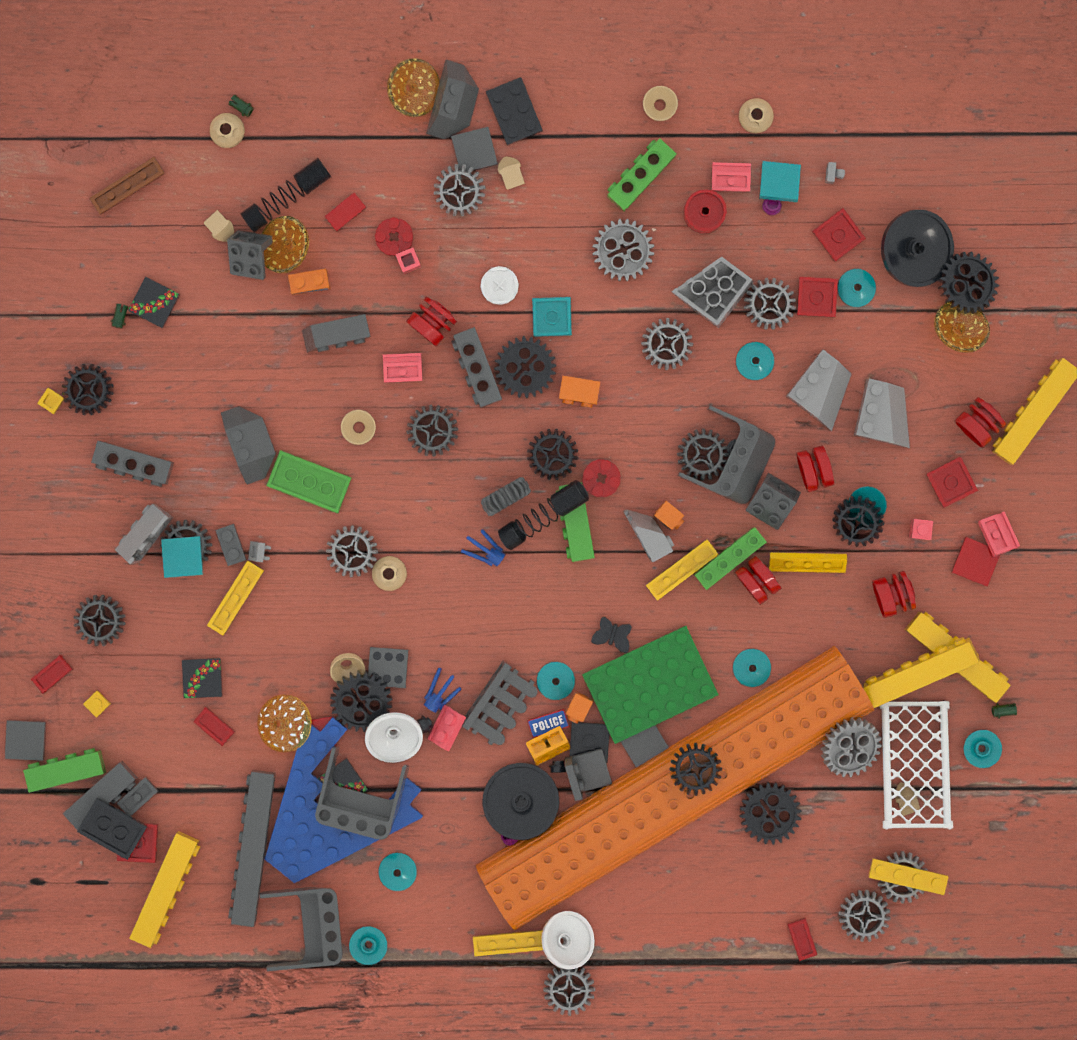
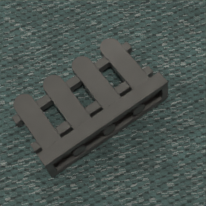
M504 660L466 713V719L462 725L466 730H469L470 727L473 728L471 731L473 734L476 735L479 732L488 738L487 743L490 745L493 743L502 745L505 742V737L501 733L503 728L513 729L516 726V721L512 718L514 712L524 713L527 709L526 704L523 702L525 696L533 698L538 693L537 688L533 686L535 683L533 680L530 679L527 682L518 676L519 671L515 668L511 671V666ZM505 680L503 686L500 687L499 685L501 684V682ZM510 684L521 691L518 698L506 691ZM493 695L494 699L492 700V702H488ZM499 700L510 707L507 714L496 707ZM481 711H482V712H483V715H482L481 718L479 719L478 716H479V714H480ZM488 716L500 723L496 729L485 723Z

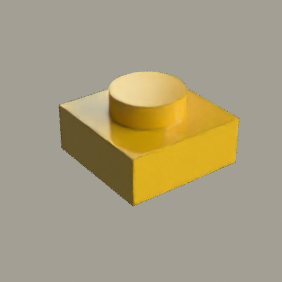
M47 388L37 404L55 414L65 398L52 389Z
M97 690L83 705L97 718L111 703Z

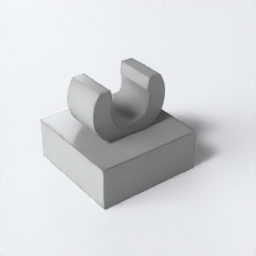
M835 162L827 163L826 184H833L835 178H844V169H836Z
M250 541L248 560L255 562L269 560L270 557L264 556V551L266 549L271 550V547L265 545V543Z

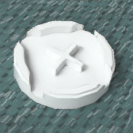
M498 266L489 269L484 274L480 287L487 301L492 304L503 305L515 298L518 293L519 283L513 271L506 267Z

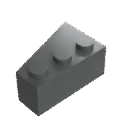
M365 314L310 325L302 330L307 353L313 351L324 352L336 346V349L347 346V343L351 342L357 345L365 343V339L371 337Z

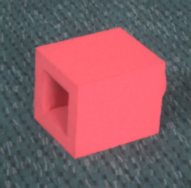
M414 248L396 254L403 274L421 268Z
M911 519L909 538L931 540L933 521Z

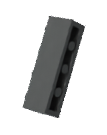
M121 761L68 808L63 815L78 830L96 798L108 804L110 802L115 804L122 797L120 795L121 792L125 789L128 792L136 785L134 781L138 777Z

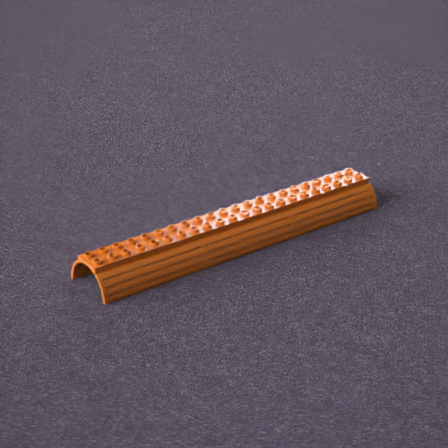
M833 646L674 743L650 760L612 781L611 785L604 786L558 814L551 827L540 836L530 840H518L514 845L504 847L476 864V869L504 919L514 930H517L818 746L823 740L828 739L825 734L832 733L831 727L837 728V722L843 725V719L847 722H850L851 717L855 721L858 717L862 719L875 711L874 707L849 664L839 650ZM694 743L698 744V749H700L702 744H705L704 751L711 747L712 752L710 755L715 752L718 754L714 761L717 759L721 760V763L716 765V767H722V771H716V774L721 775V779L714 778L718 785L715 786L711 783L712 791L705 787L704 795L701 793V789L698 790L697 796L694 795L693 789H691V793L688 795L686 793L687 787L680 791L679 788L682 784L674 785L678 778L671 779V775L675 774L676 771L672 772L669 768L676 765L670 761L678 760L674 753L681 755L680 747L684 751L688 750L686 744H689L691 749H694ZM694 754L696 761L699 763L710 761L702 754ZM689 756L685 757L682 761L680 771L689 766ZM692 760L694 765L691 768V772L694 771L699 778L698 773L701 767H698L694 760ZM712 767L702 773L703 782L710 777ZM694 776L682 777L687 783L698 785Z

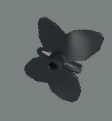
M602 617L600 630L595 632L591 642L600 645L605 644L609 640L608 644L613 645L614 641L615 647L620 652L627 653L629 651L627 636L632 626L630 624H622L618 627L617 624L612 625L611 621L606 617Z

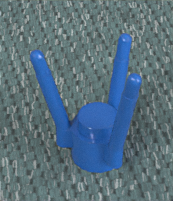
M483 529L481 533L494 547L490 550L470 536L466 537L467 540L487 553L486 557L488 559L464 549L461 550L462 553L483 561L490 566L495 565L498 567L506 554L502 552L503 549Z
M441 668L437 669L430 689L424 697L426 699L424 705L435 713L438 709L442 710L443 706L461 691V687H458L442 702L443 698L441 696L454 679V675H451L439 693H433L432 695Z

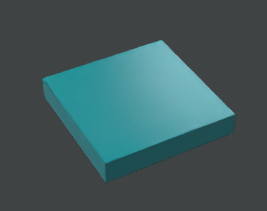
M763 161L759 199L798 202L801 165Z
M571 297L532 298L533 337L572 336Z
M200 536L161 539L164 578L203 575Z

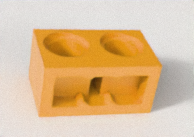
M560 726L526 742L536 766L571 749Z

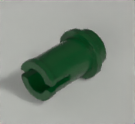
M237 95L232 96L231 99L233 101H229L228 105L241 112L243 117H249L254 110L252 104L246 103Z
M116 303L114 317L110 321L112 322L111 326L123 329V326L126 325L124 321L128 306L123 305L122 312H120L122 304Z
M1016 703L995 704V706H992L993 717L1000 719L1002 716L1017 715Z

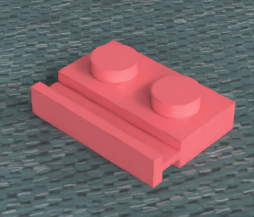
M712 163V191L750 192L751 163Z
M421 353L383 355L384 383L423 381Z
M1005 511L978 522L993 557L1020 547Z
M444 705L427 739L444 750L450 751L466 716Z

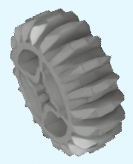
M455 164V170L453 171L452 167L448 166L449 173L447 174L446 171L442 170L441 174L444 178L440 176L436 178L441 182L440 184H434V187L439 188V190L434 191V195L440 194L436 202L441 200L444 202L440 205L441 209L445 205L448 206L446 213L453 209V216L457 215L458 210H460L461 216H464V210L471 214L472 210L470 207L474 210L478 209L475 202L478 204L483 203L478 197H485V193L480 192V190L486 188L485 185L479 186V183L484 180L483 178L476 179L479 175L478 171L474 175L471 174L473 167L465 171V164H463L462 170H459V165ZM455 175L454 187L444 189L447 179ZM461 175L470 178L474 186L465 185L462 182ZM458 184L464 187V189H468L462 192L461 199L460 195L453 191L458 187ZM475 191L473 200L469 204L464 205V195ZM445 195H454L457 198L458 205L448 201Z
M765 278L764 285L758 280L757 284L759 287L757 288L753 284L751 288L754 292H746L747 295L751 296V298L744 299L745 302L750 303V305L744 306V309L751 310L746 316L753 315L754 318L750 322L753 323L757 319L759 321L757 327L765 323V330L768 329V324H771V329L774 330L775 323L781 328L783 326L781 320L785 323L789 322L786 315L793 317V313L789 312V309H796L795 306L790 305L796 299H789V296L793 295L794 292L790 291L787 293L786 290L789 288V285L782 288V280H780L778 285L775 284L776 278L772 279L771 284H769L768 278ZM771 288L778 292L774 296H768L761 290ZM756 295L762 301V307L758 312L754 306ZM782 296L785 300V310L783 313L777 304ZM775 297H777V299L772 304L774 308L771 309V307H769L763 311V309L766 307L765 305H767L766 300L769 299L770 301L771 299L773 300ZM770 311L779 318L770 320L761 316L765 312Z
M666 318V324H663L662 319H659V326L653 322L651 324L654 328L653 330L647 327L646 331L650 335L643 334L642 337L648 340L647 342H641L642 346H647L642 352H649L645 359L649 360L652 357L654 359L651 362L652 366L657 361L659 362L658 369L662 367V364H665V370L669 369V364L672 365L673 369H676L675 362L682 366L683 362L680 359L683 358L687 361L689 358L684 354L692 353L691 350L687 349V346H693V343H687V340L692 339V335H685L689 331L688 328L684 331L681 330L684 326L683 323L679 327L675 326L677 323L676 319H674L672 324H669V318ZM661 329H673L678 333L668 337ZM656 333L660 339V345L652 350L651 341ZM675 338L670 345L671 349L662 348L659 350L664 344L663 340L667 339L668 341ZM682 338L683 349L680 355H678L674 344ZM666 351L674 359L664 360L659 358L657 354Z
M352 525L350 532H348L345 526L343 527V534L340 530H336L339 536L331 535V538L335 540L334 543L327 542V545L332 546V549H326L327 553L332 552V556H328L327 560H334L330 564L331 567H334L336 564L338 565L335 572L338 573L343 569L342 576H345L347 571H350V577H353L354 571H356L357 576H361L360 570L362 569L364 573H367L368 570L365 566L367 565L372 568L373 564L369 561L377 560V558L372 557V554L378 553V550H372V547L377 546V543H370L374 537H366L369 533L368 530L361 534L362 527H358L357 532H355V527ZM354 535L350 545L338 544L344 537ZM360 538L366 543L368 554L359 550L358 543ZM354 546V550L361 555L353 554V557H350V553L343 548L348 549V547ZM337 549L346 555L344 565L337 557ZM355 557L366 559L360 566L350 567Z
M901 851L900 857L894 852V859L889 855L886 856L889 862L896 864L907 862L914 865L913 868L921 869L925 864L923 861L917 863L919 861L918 856L912 859L913 854L911 852L907 854V857H905L904 851ZM885 881L877 883L879 887L884 886L881 889L882 893L888 892L886 898L890 899L893 896V902H897L900 897L902 904H904L906 897L910 903L912 902L911 896L918 899L919 897L916 893L918 891L921 894L924 893L923 890L907 886L905 887L908 891L896 892L892 888L900 886L898 884H888Z
M858 890L857 897L852 892L850 895L853 899L844 898L848 903L847 905L841 903L840 906L845 911L838 912L839 915L844 916L839 919V922L845 923L841 928L843 930L848 929L846 932L848 936L853 933L852 938L854 940L860 935L861 942L864 941L865 936H867V940L870 942L872 940L871 935L878 939L879 937L876 934L878 931L881 934L885 933L881 929L882 926L885 928L889 927L884 920L889 921L891 919L885 915L890 913V909H883L888 904L886 901L880 903L883 897L880 895L876 898V892L873 891L871 896H869V890H865L864 895H862L861 890ZM863 901L860 909L851 911L855 904ZM869 901L878 906L880 914L870 912ZM866 910V913L870 916L865 917V920L863 922L862 917H859L858 915H863ZM849 917L859 920L860 930L851 925ZM878 920L873 928L866 930L871 921Z
M584 967L580 971H577L578 968H560L561 971L553 968L555 975L548 973V978L551 981L545 980L544 984L549 987L543 988L544 992L549 993L544 998L546 1000L551 999L548 1005L552 1006L555 1004L553 1008L555 1012L561 1008V1015L564 1014L565 1010H568V1016H571V1010H574L575 1014L578 1015L579 1007L582 1011H585L586 1008L583 1004L591 1005L587 998L594 999V995L589 993L595 991V987L590 986L594 983V980H587L591 976L590 973L583 975L585 972ZM566 975L565 983L554 987L555 982L560 977ZM572 975L580 978L585 986L574 984ZM568 981H570V986L575 989L571 990L570 998H568L567 990L564 991V989H567ZM585 992L578 1002L572 1004V999L576 994ZM554 993L564 995L567 1004L560 1002Z

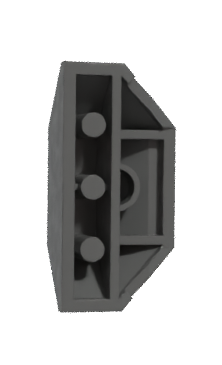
M445 60L426 134L446 139L470 126L479 88L464 65Z
M239 406L221 412L228 440L246 484L248 485L266 478L276 452L263 417Z

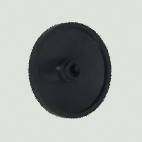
M909 210L896 216L888 224L881 241V256L886 270L896 281L911 287H923L935 283L937 279L942 277L939 271L945 270L942 265L948 263L947 260L953 258L954 241L948 225L937 214L927 210Z
M528 763L510 764L498 770L486 784L482 799L485 817L492 828L500 835L513 840H530L546 832L554 823L560 804L559 793L553 779L543 769Z

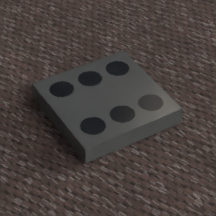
M370 647L368 676H371L374 672L375 679L381 676V683L387 682V687L406 688L409 650Z

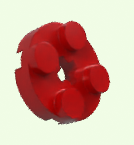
M395 217L386 219L376 229V244L384 254L396 256V254L411 248L413 243L412 229L402 219ZM390 233H399V240L397 242L389 240L391 238Z
M598 459L587 465L583 472L582 481L588 493L595 497H608L619 487L621 476L619 469L614 463ZM598 473L606 474L607 478L604 484L596 481Z

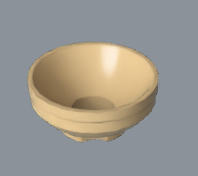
M665 86L651 88L643 99L645 113L656 121L670 119L678 107L676 94ZM657 100H663L666 107L664 110L658 111L655 109L654 103Z
M750 99L740 108L739 122L750 133H762L773 122V110L769 103L763 99ZM754 109H760L763 116L761 119L755 120L752 118L751 112Z
M220 114L211 122L210 136L213 142L222 148L235 147L244 137V125L241 119L234 114ZM223 124L231 125V132L227 135L222 134L220 131Z
M363 410L349 412L341 422L342 435L352 444L361 445L369 442L376 431L374 418ZM356 422H362L365 425V430L362 433L354 431L353 426Z
M393 556L379 559L372 569L374 583L385 591H393L400 588L407 577L404 563ZM386 568H391L394 571V577L390 580L385 579L383 576V571Z
M352 653L337 656L330 665V674L335 682L341 681L343 683L342 677L350 678V672L354 676H357V670L360 671L361 675H364L365 665L362 659ZM344 660H350L352 662L351 665L347 667L342 666L341 663Z

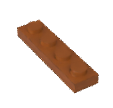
M152 157L89 199L98 213L102 215L165 173L155 157Z

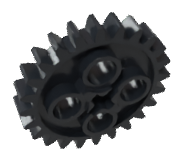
M962 252L960 256L956 254L953 258L947 260L948 263L942 265L945 270L939 271V274L943 277L937 279V281L942 283L938 289L944 290L940 296L947 297L945 303L951 302V309L957 306V312L964 310V314L970 311L974 314L977 310L981 312L984 310V307H989V302L995 301L993 296L997 295L998 292L994 289L1000 286L995 283V280L999 279V277L993 276L997 270L990 269L992 263L986 264V257L980 260L979 253L973 256V252H969L967 255L965 252ZM960 267L965 269V275L961 273ZM977 274L982 276V282L978 279ZM955 284L959 286L960 292L955 290ZM972 291L976 293L977 299L972 297Z
M523 336L521 342L516 337L514 344L508 341V348L502 346L505 352L497 353L501 360H495L496 363L500 364L494 368V370L500 371L496 375V378H502L499 384H506L505 391L509 388L512 389L511 395L518 392V398L521 397L522 393H525L526 399L529 393L536 397L537 390L542 394V387L549 388L547 381L553 382L550 375H556V372L551 370V368L556 367V364H551L555 357H549L552 350L545 351L547 344L545 343L540 346V339L534 343L533 337L526 341L525 336ZM528 349L530 351L529 358L522 359L519 356L520 350ZM537 354V358L529 365L530 371L525 370L517 380H513L522 369L521 364H527ZM538 361L543 362L544 370L541 372L535 371L533 368L534 363ZM509 363L517 365L518 368L515 373H509L506 370ZM523 376H529L532 379L529 386L521 384Z
M357 670V676L350 672V678L342 677L343 683L337 681L339 688L333 687L335 694H331L330 699L335 701L330 702V706L335 708L332 709V714H337L336 720L342 719V725L347 723L348 730L355 726L356 732L359 730V727H362L363 732H365L366 727L374 719L383 714L390 713L387 708H392V703H390L392 696L388 695L391 693V689H385L387 682L381 683V676L375 679L374 672L371 676H368L367 670L364 672V675H361L360 671ZM365 685L369 689L367 691H360L358 688ZM351 688H354L357 695L351 690ZM346 696H350L353 698V700L351 702H345L343 698ZM358 697L361 701L365 700V706L362 702L358 703ZM373 700H377L380 702V704L378 706H372L370 702ZM357 711H362L364 715L361 717H357L354 715V713Z
M766 782V787L764 788L759 784V790L752 787L753 794L746 793L748 800L742 799V802L746 805L739 807L744 811L739 817L745 818L741 825H748L744 829L745 832L752 831L750 833L751 838L757 835V842L763 838L764 844L771 840V843L774 845L775 839L782 843L783 836L789 839V832L795 834L792 829L793 827L799 828L796 820H801L802 818L797 816V813L802 812V810L796 807L800 802L793 801L797 796L795 794L789 796L791 789L784 791L785 786L783 784L780 788H777L776 782H774L773 787H770L769 782ZM771 795L778 797V801L774 805L768 803V798ZM760 799L765 801L771 811L775 810L773 814L781 824V827H777L770 816L766 817L768 813L761 804ZM755 806L762 808V813L758 816L752 814V809ZM787 811L789 813L788 818L780 820V812ZM766 822L773 823L771 831L763 830V825Z

